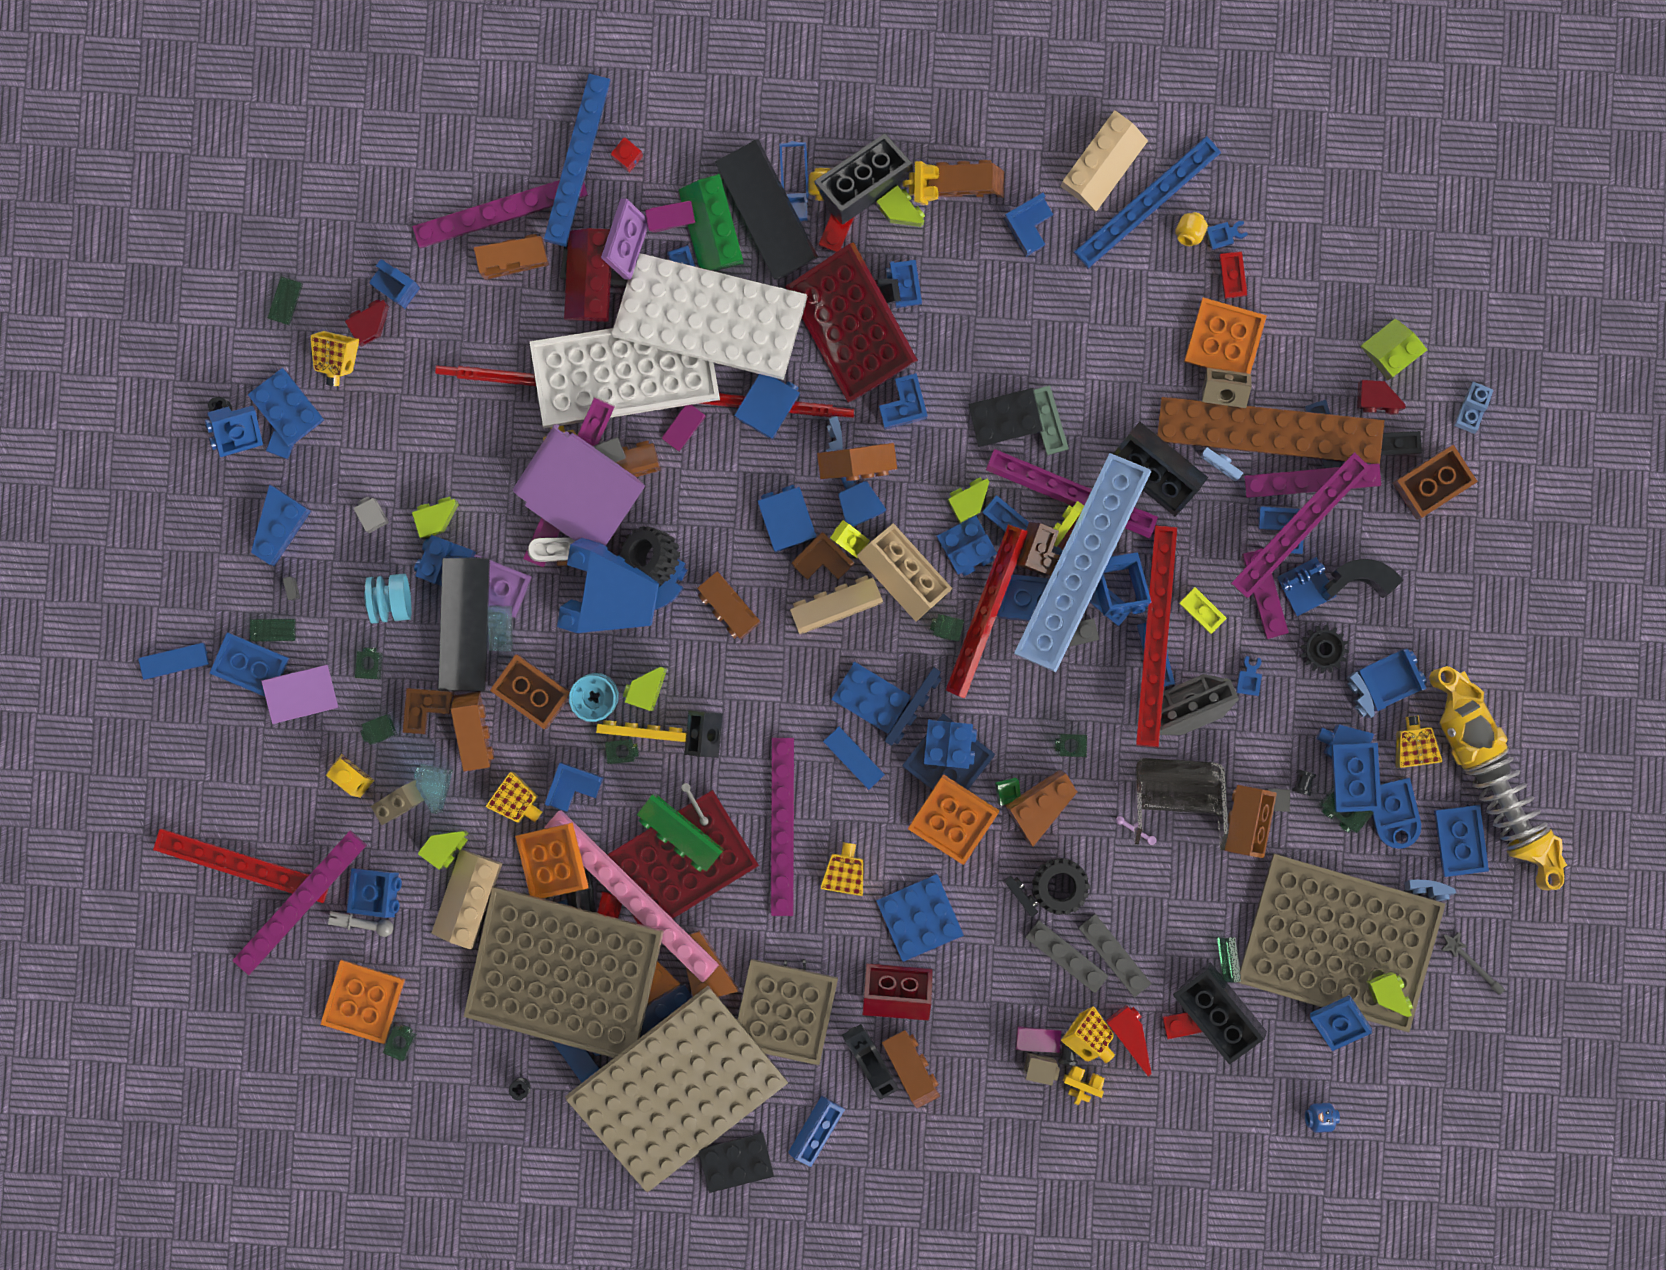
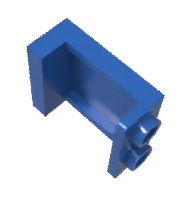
M759 374L734 416L739 421L769 439L774 440L777 431L800 396V392L797 391L798 387L789 381L785 384L779 381L778 378Z
M794 485L782 488V493L774 495L773 492L761 495V500H758V504L775 553L817 538L800 487L795 488Z
M1408 648L1395 652L1355 671L1367 686L1373 701L1374 711H1380L1392 703L1426 689L1425 684L1427 680L1423 672L1418 671L1415 665L1417 658L1413 651L1409 652Z

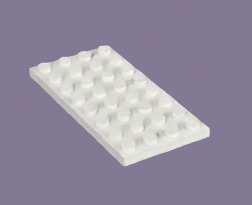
M639 253L632 278L628 279L612 336L784 380L806 304L807 294Z
M613 328L530 341L543 428H550L555 424L562 426L583 422L594 397L615 405L611 417L720 400L713 362L615 338L612 336Z

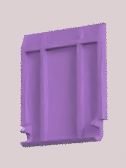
M555 424L515 484L513 492L527 502L525 504L527 508L574 541L585 538L606 546L645 485L574 433L570 435L568 431L565 433L561 432L558 429L559 425Z

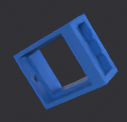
M1138 552L1110 557L1096 587L1103 616L1111 615L1115 618L1127 612L1139 614L1144 612L1151 603ZM1129 569L1137 601L1112 605L1104 573Z

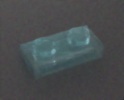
M490 605L488 607L489 651H512V606Z

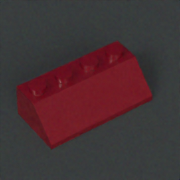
M586 228L570 231L567 251L564 320L609 322L611 267L601 256L610 229Z

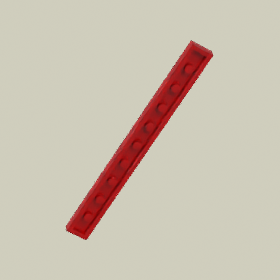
M1155 526L1149 591L1151 603L1148 605L1136 746L1159 748L1178 527Z

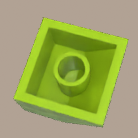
M1396 318L1360 346L1387 381L1427 351V348L1415 333Z
M659 667L633 680L631 685L627 684L623 693V697L626 698L625 703L654 711L667 669Z

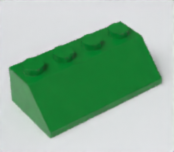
M720 174L699 179L679 189L681 202L692 201L695 223L689 224L688 228L699 268L715 272L744 264Z
M656 793L651 795L637 814L640 817L638 821L647 829L650 827L654 828L657 831L656 836L664 843H667V841L671 842L675 846L673 850L682 857L687 855L692 859L690 864L700 872L702 869L707 871L724 850Z

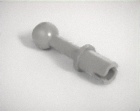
M330 911L328 925L348 928L347 930L349 931L350 926L373 930L381 937H387L393 932V924L387 919L374 922L353 918V913L349 915Z

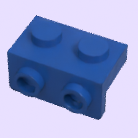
M916 260L896 263L891 261L889 263L890 268H886L887 279H898L901 301L895 303V308L922 305Z

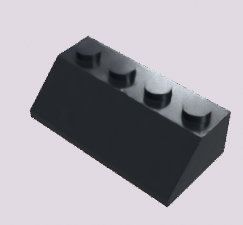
M884 133L816 179L814 183L829 211L843 225L874 204L897 185L900 186L903 181L909 180V173L912 172V162Z
M1140 421L1113 453V455L1151 470L1143 491L1174 517L1178 515L1208 479L1204 473Z
M1211 962L1193 974L1173 994L1175 999L1229 1065L1265 1040L1267 1033L1265 1028Z

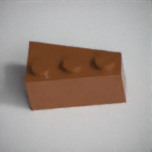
M481 691L454 695L451 713L463 772L489 768L491 760L494 759V751L488 742L490 731L485 723L486 711L482 703Z

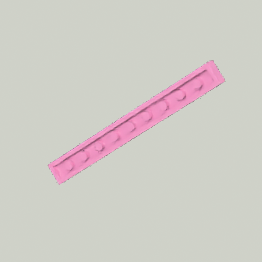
M561 810L555 814L545 828L568 824L573 821ZM573 822L583 866L644 926L663 930L662 943L701 982L706 981L719 964Z

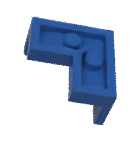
M1044 192L1008 212L1004 217L1007 226L1026 257L1046 245L1035 227L1054 215L1045 201L1046 196Z
M380 259L376 265L379 269L370 280V285L406 309L420 287L414 280L397 268Z
M917 373L896 378L895 383L900 400L879 406L884 430L927 419L928 415Z
M1258 507V529L1280 531L1300 509ZM1303 540L1291 554H1303Z
M561 762L557 768L545 805L568 812L575 791L597 798L604 777Z

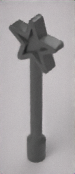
M1457 932L1453 938L1444 934L1443 937L1447 944L1441 950H1451L1454 957H1458L1459 953L1490 984V987L1500 995L1505 988L1497 981H1494L1462 949L1467 948V945L1460 942L1461 933Z

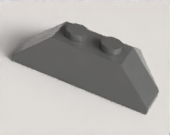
M1202 674L1163 691L1160 735H1183L1223 718L1239 700L1231 680Z

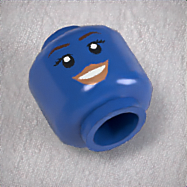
M1330 1103L1311 1104L1309 1109L1305 1111L1306 1126L1315 1133L1332 1132L1336 1124L1340 1122L1338 1110H1335Z

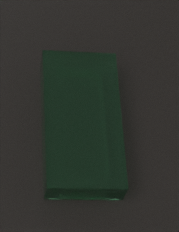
M280 277L267 317L269 320L290 326L303 283Z
M250 619V641H296V619Z
M1218 937L1223 978L1226 982H1241L1235 937Z

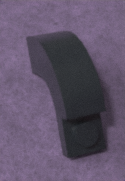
M1358 559L1345 563L1331 573L1334 578L1324 586L1326 590L1321 596L1328 601L1349 582L1359 581L1371 586L1381 598H1384L1404 580L1394 569L1380 561Z
M862 1024L852 1027L842 1034L879 1100L899 1090L885 1061Z

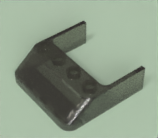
M1154 758L1140 759L1136 764L1134 782L1135 844L1139 845L1142 810L1144 809L1214 814L1218 817L1220 850H1225L1229 833L1224 767L1214 762Z

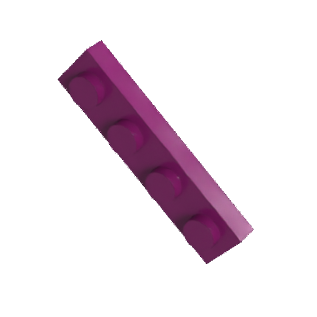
M1262 549L1242 554L1245 567ZM1271 573L1253 592L1266 639L1289 633Z

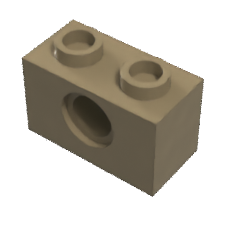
M1207 368L1202 387V402L1246 408L1252 387L1251 374Z
M414 780L376 802L371 808L380 824L384 825L414 808L427 798L417 781Z
M1027 1052L1023 1070L1025 1079L1052 1086L1053 1080H1058L1060 1071L1055 1059Z

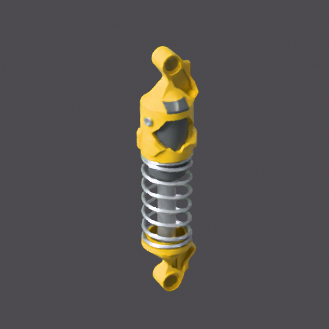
M1448 666L1433 670L1429 676L1431 685L1446 692L1448 695L1445 710L1439 724L1452 747L1451 754L1456 764L1461 765L1465 769L1466 774L1476 778L1472 787H1487L1480 794L1479 800H1494L1487 807L1486 813L1491 815L1500 814L1494 820L1493 826L1498 828L1507 827L1500 835L1502 840H1512L1507 844L1506 852L1510 857L1527 860L1538 866L1536 885L1541 890L1560 889L1564 883L1563 868L1567 866L1562 857V839L1554 835L1546 822L1532 828L1528 819L1540 814V809L1528 814L1524 813L1521 806L1533 801L1534 797L1530 796L1518 801L1514 793L1526 788L1527 784L1523 783L1512 789L1508 782V779L1519 775L1520 770L1511 772L1512 768L1509 762L1513 761V757L1508 758L1507 756L1509 749L1506 742L1508 739L1502 727H1497L1484 702V691L1470 682L1465 671L1459 673ZM1441 673L1446 677L1445 683L1441 680ZM1489 791H1493L1494 796L1484 797ZM1497 803L1500 804L1501 809L1491 810ZM1504 816H1506L1509 821L1497 824L1498 821L1502 819ZM1513 829L1515 835L1504 837L1507 832ZM1549 875H1550L1551 878H1552V883H1551V885L1548 883V876H1549Z

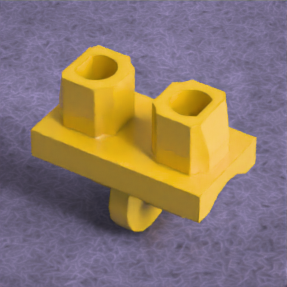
M915 161V173L910 172L909 180L902 182L903 187L909 188V195H914V202L928 205V201L938 199V188L935 186L928 187V179H938L939 168L935 165L925 164L922 161Z
M1073 1065L1068 1075H1064L1063 1081L1065 1084L1078 1088V1091L1070 1088L1068 1095L1075 1097L1074 1104L1079 1105L1081 1100L1089 1103L1091 1096L1084 1094V1091L1102 1098L1104 1094L1102 1090L1104 1077L1092 1073L1089 1083L1081 1081L1085 1069Z

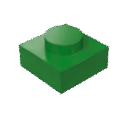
M1017 778L995 782L997 801L1000 806L1007 805L1021 796L1019 780Z

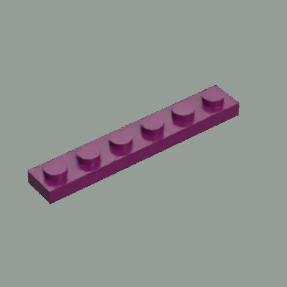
M1369 464L1371 468L1351 489L1381 486L1380 464ZM1340 467L1245 476L1246 498L1317 492Z

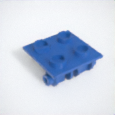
M1317 557L1277 577L1296 616L1327 602L1321 594L1326 590L1324 586L1329 580L1324 573V565L1319 563Z

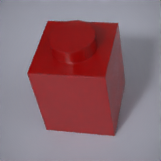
M624 137L611 152V157L630 173L641 160L643 154L638 147Z

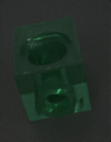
M938 614L937 618L932 617L929 630L933 631L932 636L959 642L964 620Z
M363 647V652L357 651L355 678L381 680L383 653H377V648ZM368 657L374 660V666L370 670L364 666V661Z
M390 714L361 724L363 727L360 730L362 738L369 745H374L398 735Z
M1059 734V738H1055L1054 751L1058 752V756L1087 757V735ZM1068 739H1073L1076 742V749L1072 752H1068L1065 749V742Z
M633 739L605 742L607 764L635 762V757H639L638 743L634 744ZM620 745H625L629 750L625 758L617 755V748Z
M405 1025L394 1027L382 1053L402 1062L405 1061L417 1034L412 1033L413 1029ZM397 1036L404 1037L406 1040L405 1047L397 1046L395 1042Z

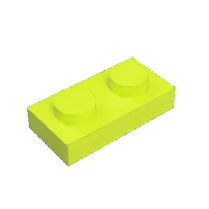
M1077 501L1073 507L1069 505L1062 515L1065 518L1062 524L1057 522L1053 529L1059 531L1054 546L1057 547L1083 510L1084 505Z
M842 520L830 537L856 558H858L857 555L870 542L868 538L844 520Z
M1196 587L1179 602L1209 634H1212L1227 619Z

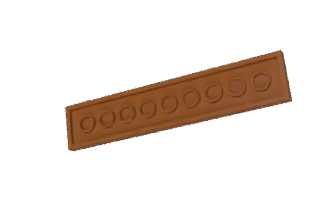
M1162 397L1157 436L1166 443L1343 462L1355 452L1367 464H1380L1385 420L1253 406L1240 408L1196 400Z

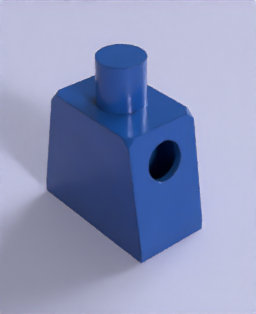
M846 477L841 478L846 490L838 493L845 522L855 527L886 512V508L867 481L857 484L856 480L846 481Z
M1335 725L1333 732L1321 727L1316 740L1327 744L1323 753L1332 759L1331 745L1371 743L1375 734L1343 725Z

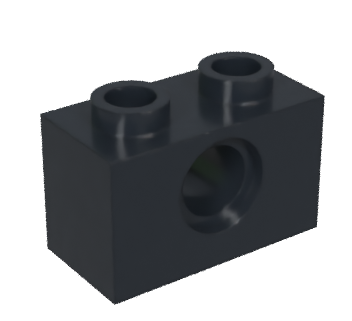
M688 710L684 755L719 758L722 713Z

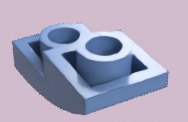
M1472 382L1454 426L1475 434L1478 431L1483 414L1487 410L1493 389Z
M836 416L829 419L830 425L826 426L830 437H835L836 439L828 443L829 449L826 452L843 449L841 427Z
M1353 672L1346 678L1349 681L1347 685L1352 692L1360 694V696L1353 700L1356 704L1355 709L1362 717L1372 718L1375 712L1371 695L1357 672Z
M1408 880L1404 882L1405 891H1413V894L1426 893L1427 889L1428 897H1436V901L1449 900V896L1456 894L1454 888L1435 881Z

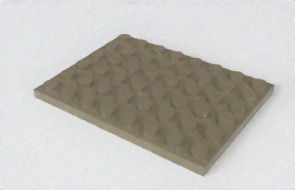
M1273 853L1236 982L1319 1007H1325L1350 995L1367 1021L1410 1032L1446 904ZM1388 972H1393L1396 976L1400 975L1404 983V988H1402L1405 997H1409L1413 1009H1410L1412 1016L1406 1017L1375 1003L1366 981Z
M496 886L492 887L464 1017L615 1058L640 1038L664 931Z
M706 986L572 1090L565 1098L648 1193L697 1155L699 1150L706 1148L788 1084V1081L713 990Z

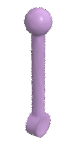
M1122 816L1116 818L1117 824H1122L1145 838L1150 845L1156 843L1154 836H1148L1124 821Z

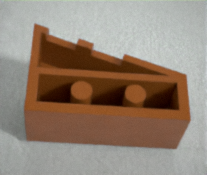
M979 160L978 164H970L969 161H958L957 165L937 162L936 166L939 168L938 179H928V187L935 186L938 188V197H962V195L983 197V194H996L997 198H1004V171L992 163L991 160Z
M537 234L527 235L524 239H510L501 243L474 247L479 273L485 280L549 265L544 239L542 236H537Z
M894 443L817 453L820 480L846 477V481L859 480V475H861V479L872 478L874 473L876 476L889 475V470L897 469Z
M718 571L697 588L700 591L698 597L705 605L710 603L713 606L714 610L712 613L720 622L724 619L729 625L726 629L734 639L737 636L743 639L761 623Z
M1058 770L1014 801L1005 805V808L1027 843L1033 847L1076 795L1077 790L1068 775Z
M702 930L687 933L719 964L704 982H701L686 967L693 996L706 986H709L718 997L738 992L737 984L733 981Z
M904 1030L882 1042L908 1096L917 1109L941 1097L936 1088L939 1084L934 1074L929 1075L926 1069L929 1064L924 1054L919 1055L915 1048L919 1044L913 1034L909 1035Z

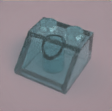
M423 763L421 767L416 768L414 780H417L416 787L431 813H442L453 769Z

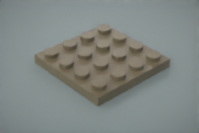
M751 959L738 1022L765 1054L820 1065L838 977Z

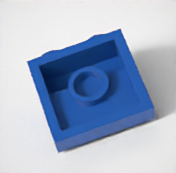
M253 405L231 411L229 407L207 413L209 419L204 420L208 433L212 432L213 435L209 437V442L212 450L216 449L220 457L263 445Z
M976 515L936 536L957 575L962 573L963 576H966L975 571L974 566L980 563L985 566L995 561L993 556L997 555V552Z
M431 535L430 539L426 538L423 543L422 550L425 552L422 559H418L415 564L414 571L417 572L415 576L442 586L443 558L446 555L474 557L476 551Z
M928 720L924 764L969 769V764H974L975 751H971V742H976L977 729H973V724Z
M351 868L347 913L383 918L395 917V913L398 912L400 907L399 901L396 900L397 891L402 886L399 873Z

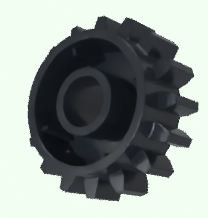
M1318 625L1315 626V632L1307 630L1309 637L1301 638L1305 644L1299 646L1300 649L1304 650V653L1299 656L1306 657L1307 660L1304 662V665L1311 664V671L1319 668V673L1322 674L1326 668L1331 673L1333 672V666L1340 669L1339 662H1346L1347 659L1343 656L1344 653H1349V650L1345 649L1348 641L1342 640L1344 634H1337L1336 627L1329 630V626L1324 625L1321 630ZM1322 643L1327 644L1329 647L1327 655H1322L1319 651V646Z

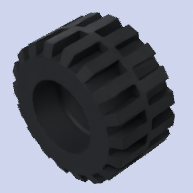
M649 526L639 527V530L636 528L632 530V534H628L625 537L627 540L622 542L621 546L623 548L622 551H619V556L625 559L624 562L631 567L638 568L657 581L659 585H662L664 580H670V575H674L676 572L675 567L679 566L677 559L680 557V552L677 551L679 546L678 543H675V539L670 534ZM653 548V556L646 565V556L650 549Z
M1063 858L1050 859L1045 864L1039 866L1040 868L1038 871L1036 870L1035 877L1032 880V891L1036 901L1042 908L1055 915H1068L1073 911L1076 912L1080 906L1085 904L1084 901L1088 898L1090 884L1088 883V876L1081 866L1069 859ZM1058 873L1067 874L1074 883L1071 895L1062 900L1053 898L1048 892L1050 878Z

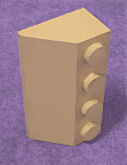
M1114 110L1062 181L1060 187L1097 212L1148 140L1131 121Z
M894 523L872 540L857 555L861 562L915 621L919 620L952 590V587Z
M868 576L856 579L855 585L848 587L846 583L835 587L836 592L827 595L825 591L814 595L815 600L806 603L805 599L793 603L794 608L790 609L799 634L801 635L882 604L883 600L874 578L869 579Z
M463 849L459 851L432 930L433 935L470 950L474 948L489 905L492 887L496 885L503 863Z

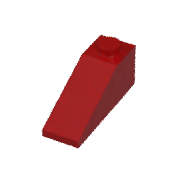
M1125 1005L1105 1021L1149 1077L1152 1074L1143 1026L1139 1021L1142 1016L1134 1006L1130 1009Z

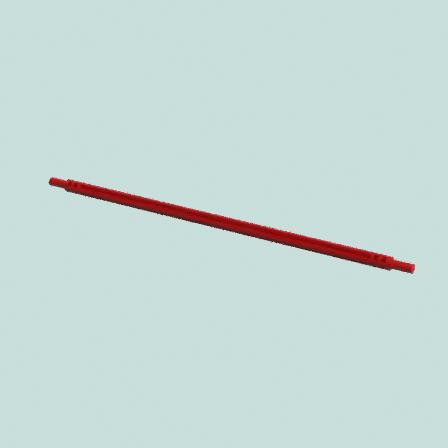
M436 365L435 374L457 376V379L536 386L535 374L460 365L458 367ZM719 393L720 400L699 404L739 408L746 396ZM795 401L789 413L827 418L832 416L854 418V409L833 407L831 404Z

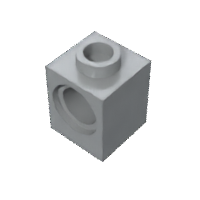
M366 497L358 501V506L353 508L365 531L368 533L389 523L375 498L370 499Z

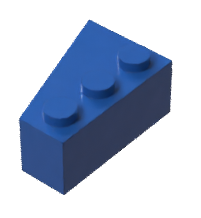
M269 484L251 553L269 565L275 566L311 513V510Z

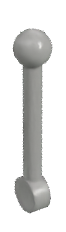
M684 783L681 788L687 793L699 815L700 824L707 825L708 818L704 817L690 791V785Z

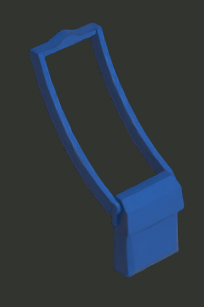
M791 141L779 143L781 184L783 188L782 147L804 146L806 193L787 194L799 220L808 221L807 206L809 193L806 142Z

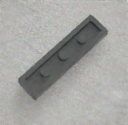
M1096 914L1092 915L1078 927L1134 998L1152 984Z
M1039 920L1025 936L1027 940L1094 993L1098 991L1109 977Z

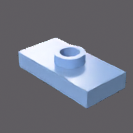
M1208 447L1200 454L1202 459L1234 481H1237L1243 474L1242 471L1230 464L1232 460L1224 454L1218 455Z

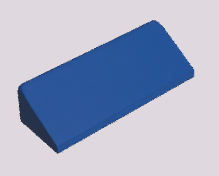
M821 1096L788 1153L795 1160L812 1167L845 1109L828 1098Z

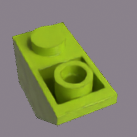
M897 185L876 201V206L889 223L916 227L924 225V213L918 206L914 207L910 202L912 198L904 188L901 190Z
M980 477L969 483L970 488L964 491L962 488H959L950 493L951 498L947 501L959 524L980 513L989 485L988 478L982 481Z
M446 497L438 500L436 505L430 506L428 503L416 507L417 511L412 512L419 537L425 539L431 535L435 536L444 533L459 505L456 499L451 500V497Z
M458 831L432 835L418 852V855L438 870L443 867L448 868L455 859L452 855L456 849L461 850L467 843L468 839L465 837L468 835V832Z
M1388 972L1366 981L1375 1003L1406 1017L1412 1016L1410 1009H1413L1409 997H1405L1402 988H1404V983L1400 975L1396 976L1395 973Z

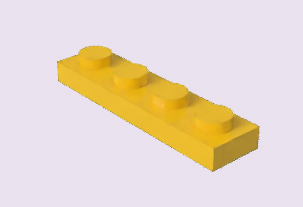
M603 720V724H597L596 733L680 742L686 741V733H682L683 728L669 727V731L660 730V726L647 725V729L638 728L637 723L625 722L624 727L616 726V721Z

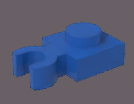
M1244 221L1236 222L1231 228H1229L1228 222L1208 227L1206 233L1211 250L1234 244L1233 237L1237 239L1245 238L1248 235L1247 232L1241 234L1237 231V227L1243 226Z
M1245 656L1243 664L1246 671H1239L1236 693L1259 696L1262 674L1256 673V669L1261 665V658H1257L1256 664L1251 666L1249 664V656Z

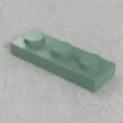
M1050 385L1035 389L1034 392L1044 430L1040 434L1046 455L1068 450Z

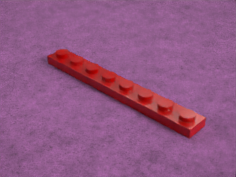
M1009 524L1007 526L946 691L954 695L966 698L1028 534L1026 530Z
M159 829L153 848L154 851L292 894L310 875L165 829ZM329 888L317 900L318 902H325Z

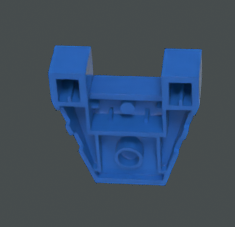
M580 538L570 544L567 565L587 571L583 600L579 602L571 599L560 606L557 627L574 633L651 626L659 583L638 568L628 565L622 557L615 556L607 550L608 548L605 545Z

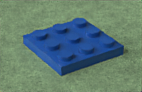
M938 874L876 900L902 962L964 936Z

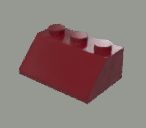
M866 964L862 1015L929 1021L933 969Z

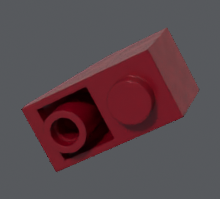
M378 299L368 304L369 308L362 312L357 310L348 316L349 319L345 321L353 337L359 339L358 345L360 347L381 337L389 310V305L385 300L380 301Z
M1361 380L1358 382L1357 409H1363V413L1372 414L1376 413L1377 410H1385V414L1397 415L1399 411L1405 409L1406 404L1385 381Z

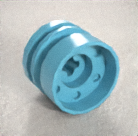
M406 574L390 575L387 586L382 576L377 577V583L374 577L366 578L364 600L372 624L379 623V618H381L382 622H387L389 612L392 613L394 621L411 620V593Z
M590 673L581 677L573 684L569 693V703L572 711L578 718L588 722H597L605 719L615 710L619 700V691L615 682L602 673ZM591 691H593L594 693H600V696L598 697L599 702H597L595 699H590V696L592 695Z

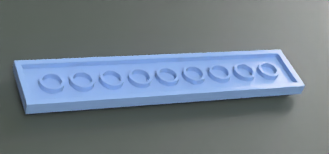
M1109 453L1015 650V655L1051 671H1057L1151 473L1150 469Z

